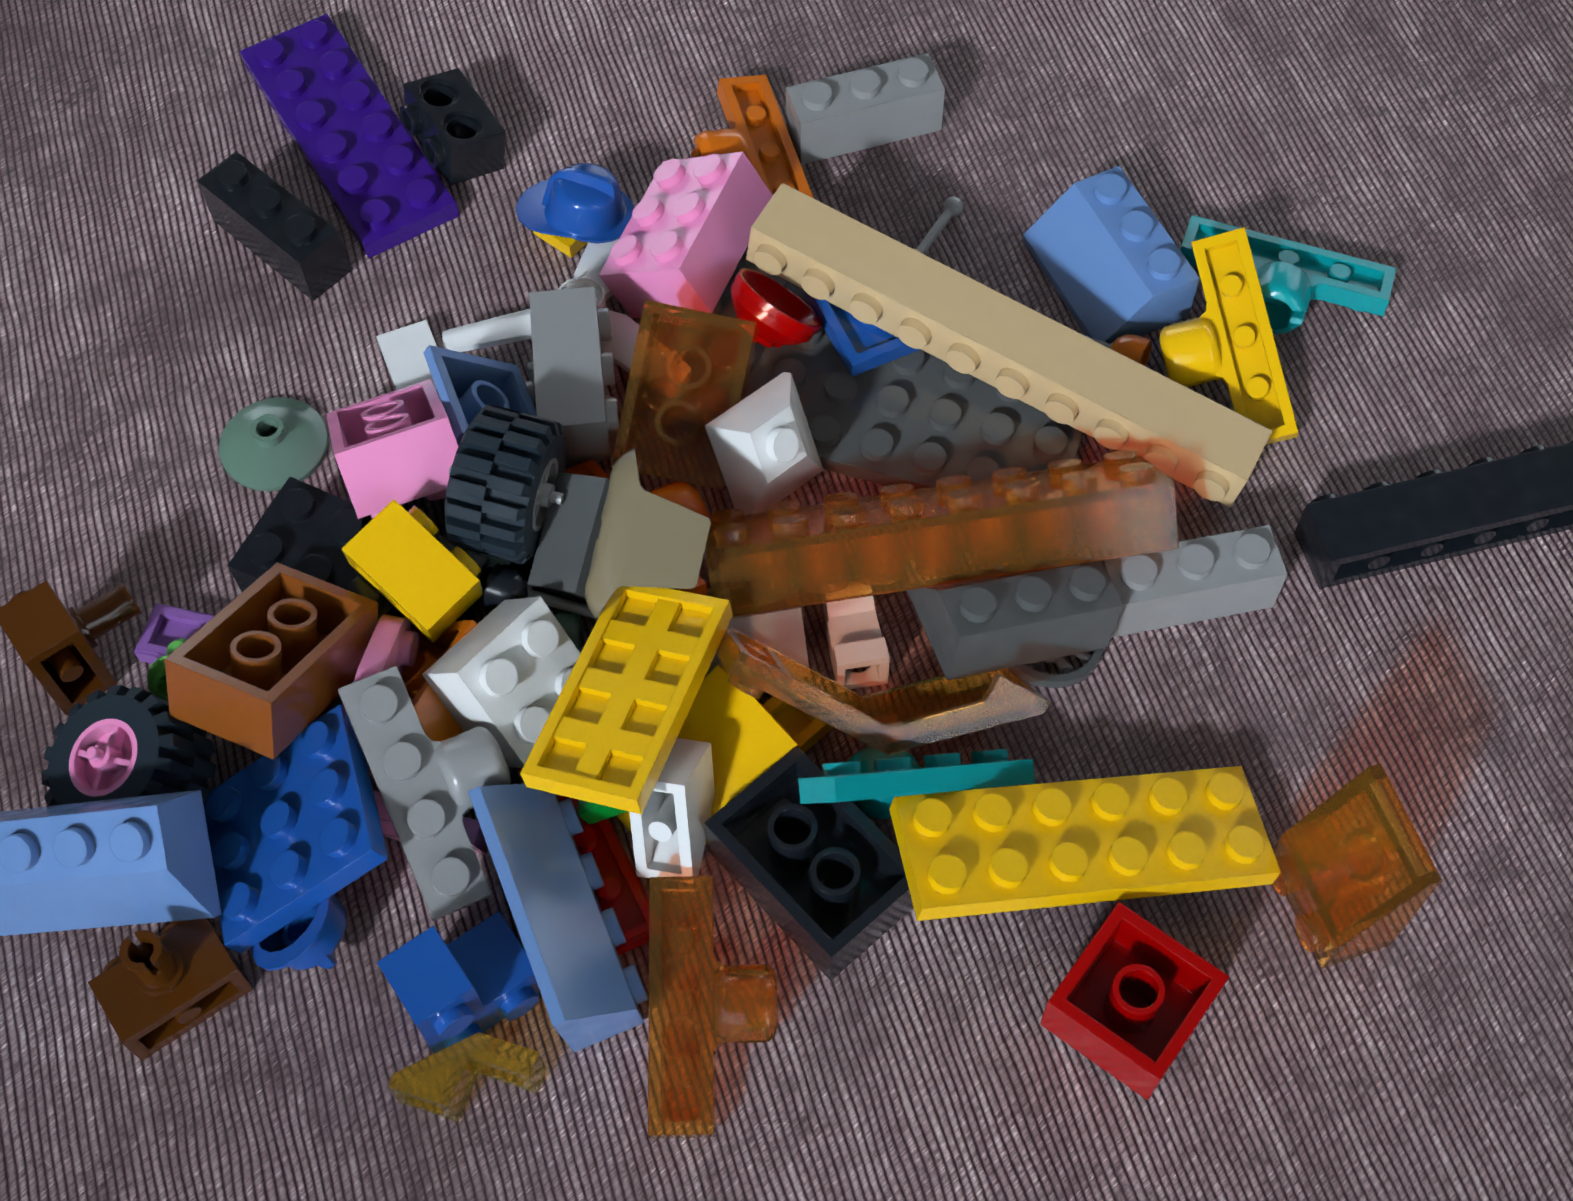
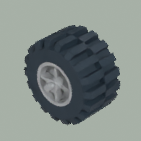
M492 404L484 406L466 429L455 454L453 464L449 469V480L445 498V524L450 544L518 564L526 563L534 555L538 547L548 508L552 503L562 505L564 500V493L556 492L554 485L557 473H565L566 465L565 436L562 425L559 422Z

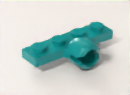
M1192 215L1180 251L1190 265L1197 268L1191 242L1241 227ZM1246 229L1273 334L1288 333L1299 327L1304 321L1311 300H1322L1348 307L1354 311L1384 316L1390 300L1397 268Z
M868 747L857 751L847 762L822 764L823 776L798 778L800 804L852 801L869 819H891L889 809L893 798L898 796L1035 783L1033 759L1008 761L1007 749L971 751L972 763L961 764L960 753L923 755L924 767L921 768L915 757L901 747Z

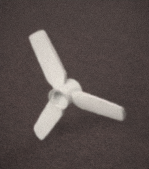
M619 239L613 242L598 244L588 242L574 272V278L564 282L559 289L595 286L598 308H607L606 300L613 293L598 275L610 256L612 246ZM530 309L445 330L442 332L444 348L464 352L532 339ZM609 310L612 340L601 341L602 352H612L614 363L665 397L673 398L681 393L692 377L691 367L626 314Z

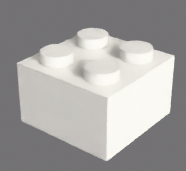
M541 596L509 599L501 602L422 675L464 732L479 726L488 728L496 738L507 766L523 768L580 652Z

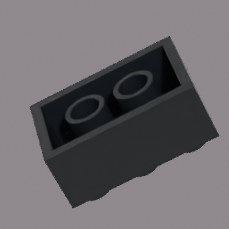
M293 477L288 478L227 565L241 592L278 562L377 601L378 621L384 614L406 618L348 563L342 551V548L372 520L371 515L358 519L351 502Z
M796 746L704 823L707 849L825 976L832 981L914 907L899 848L852 801L800 804L798 778L823 776V771Z

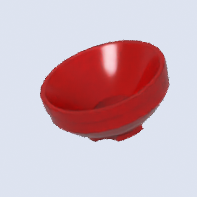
M747 268L739 270L735 281L731 285L732 303L736 313L735 322L752 339L768 348L776 347L779 349L781 345L791 346L809 342L813 335L818 332L822 326V321L813 309L796 294L762 273Z

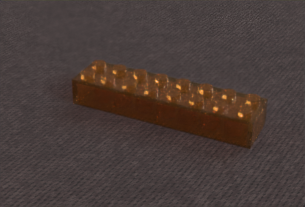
M1123 450L1103 455L1102 462L1082 464V461L1079 459H1060L1048 463V470L1026 473V469L1022 467L1001 468L993 471L992 478L970 481L968 476H947L936 480V487L914 490V486L911 484H894L882 487L880 495L858 498L857 494L853 492L834 493L825 496L823 503L801 507L799 501H780L766 507L767 512L744 515V511L740 509L721 510L709 515L711 525L703 555V563L709 596L729 600L733 613L732 617L1179 549L1175 483L1172 478L1145 458L1138 456L1137 452Z

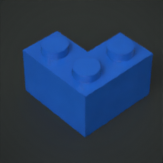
M499 911L447 945L433 925L376 962L439 1062L449 1055L459 1057L468 1053L484 1039L485 1034L483 1032L504 1018L512 1021L525 1015L538 1003V996L541 994L525 949Z

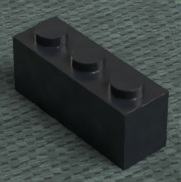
M237 151L197 180L213 221L312 301L316 300L352 271L339 231Z

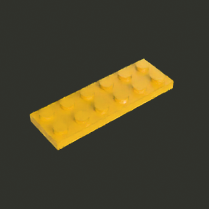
M1242 766L898 796L893 798L889 809L917 921L1270 885L1274 883L1281 873Z

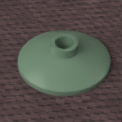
M268 398L246 406L232 417L222 432L219 442V455L226 472L240 485L258 491L281 490L289 477L303 482L319 468L328 449V431L320 414L310 405L292 398ZM275 432V433H274L273 435H271V436L264 437V436H266V435L269 434V433Z

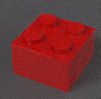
M1118 902L1048 1000L1040 1025L1148 1101L1230 976Z

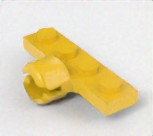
M1245 227L1191 242L1206 300V311L1198 318L1165 326L1160 331L1159 342L1168 378L1185 387L1213 380L1224 382L1229 390L1233 410L1272 430L1266 445L1298 437L1294 413Z

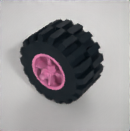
M123 685L110 686L107 693L97 690L89 694L86 705L76 703L68 711L70 718L65 724L59 722L52 733L57 736L53 746L46 747L43 759L49 761L48 768L42 771L41 775L42 785L50 787L44 795L47 806L201 790L202 800L206 802L212 791L206 788L207 781L210 778H215L216 764L209 762V757L215 753L213 741L205 738L207 731L170 716L168 701L134 686L130 689Z

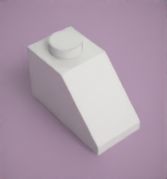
M677 738L643 814L629 812L636 875L638 877L694 886L697 882L706 842L704 823L711 816L715 796L711 743Z

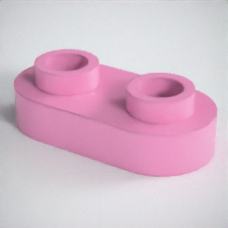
M385 614L380 617L359 664L354 682L397 666L402 677L405 666L412 667L414 665L419 649V633L411 631V623L407 618Z

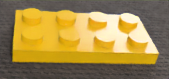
M619 587L604 606L520 772L526 787L642 815L731 621L733 613L729 600L670 588Z

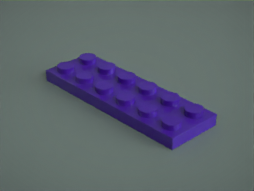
M327 13L239 51L246 69L368 258L376 256L460 216L457 203L434 169L429 165L412 137L407 134L402 122Z

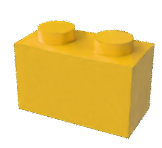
M393 499L342 548V551L348 563L421 633L434 643L483 595L480 580L476 577L481 572V569L460 547L455 546L451 551L445 548L434 537L439 532V529L419 508L413 506L407 512Z

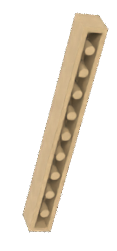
M781 183L751 227L746 260L755 264L761 271L785 279L802 288L813 298L827 300L829 303L851 313L858 321L872 324L899 337L905 345L914 349H921L948 363L954 370L963 374H970L997 388L1004 396L1019 399L1046 413L1053 421L1067 424L1095 438L1102 446L1118 450L1142 462L1151 471L1160 475H1167L1194 489L1205 499L1218 501L1230 508L1247 483L1272 433V430L784 183Z

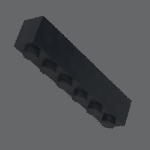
M1573 440L1570 443L1549 448L1544 445L1533 446L1518 455L1495 460L1493 457L1481 458L1470 463L1467 467L1446 472L1440 469H1433L1418 475L1415 479L1399 483L1377 482L1360 492L1343 496L1325 494L1317 497L1306 504L1294 533L1318 588L1331 587L1573 529Z

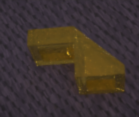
M478 1032L393 1073L388 1088L399 1103L459 1123L478 1074L538 1093L547 1068L538 1051Z

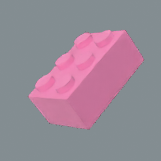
M743 151L710 154L685 159H670L663 161L656 169L652 182L641 201L633 209L631 219L619 240L612 246L610 256L598 275L631 318L713 313L748 246L752 225L773 196Z
M431 379L326 413L334 456L358 519L369 515L373 519L393 499L405 508L404 503L425 496L430 501L446 498L449 469L453 464L458 444L449 418Z

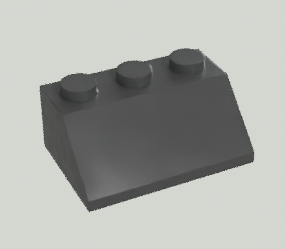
M1068 553L908 582L906 589L947 680L1107 648L1124 607V603L1101 560Z

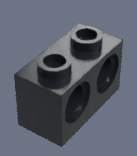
M459 68L404 83V106L400 107L403 127L408 135L416 137L423 147L429 165L432 168H438L449 185L504 169L506 131Z

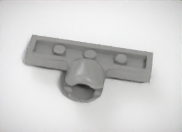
M397 666L339 688V696L432 921H436L491 897V890L463 826V817L469 810L474 809L468 794L469 790L479 786L511 784L506 760L494 735L488 728L479 726L444 741H431L422 728Z

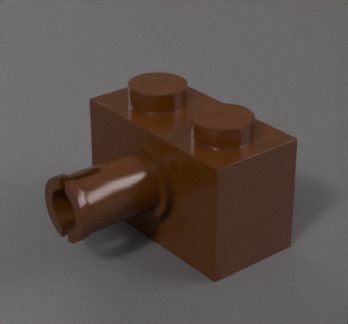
M46 580L32 589L18 593L7 604L0 607V626L25 665L63 713L67 715L68 711L76 703L82 705L87 703L89 694L97 690L105 692L110 686L117 684L94 649L98 645L95 640L132 617L142 614L122 582L117 584V587L75 611L73 607L66 609Z
M209 918L173 921L161 931L159 937L154 932L148 930L134 932L141 944L136 945L129 936L125 938L120 946L119 956L112 959L104 967L103 973L88 981L120 1041L141 1061L254 989L231 950L224 947L221 933Z

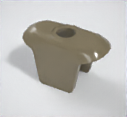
M634 447L625 452L614 463L609 488L601 516L602 523L599 536L595 542L590 571L585 584L584 596L588 608L595 619L612 594L622 586L693 589L698 582L711 522L708 517L647 492L642 488Z

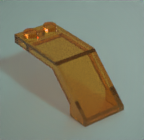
M730 626L727 627L716 651L721 660L719 667L730 674L728 682L740 691L757 699H760L765 691L887 755L1044 714L1051 704L1050 701L1023 678L1008 668L947 680L945 675H940L862 696Z

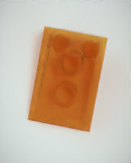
M1381 763L1366 768L1281 835L1273 849L1281 871L1273 886L1281 896L1287 895L1297 916L1295 918V928L1299 940L1308 952L1315 953L1322 969L1390 946L1442 882L1436 867Z

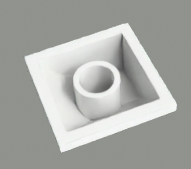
M789 372L781 373L705 425L740 524H750L823 471L792 374Z

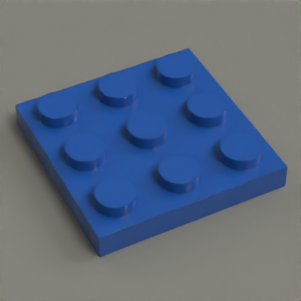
M341 704L308 725L275 759L263 755L214 788L206 802L203 801L221 909L219 919L223 945L240 954L389 859L367 761L346 710Z

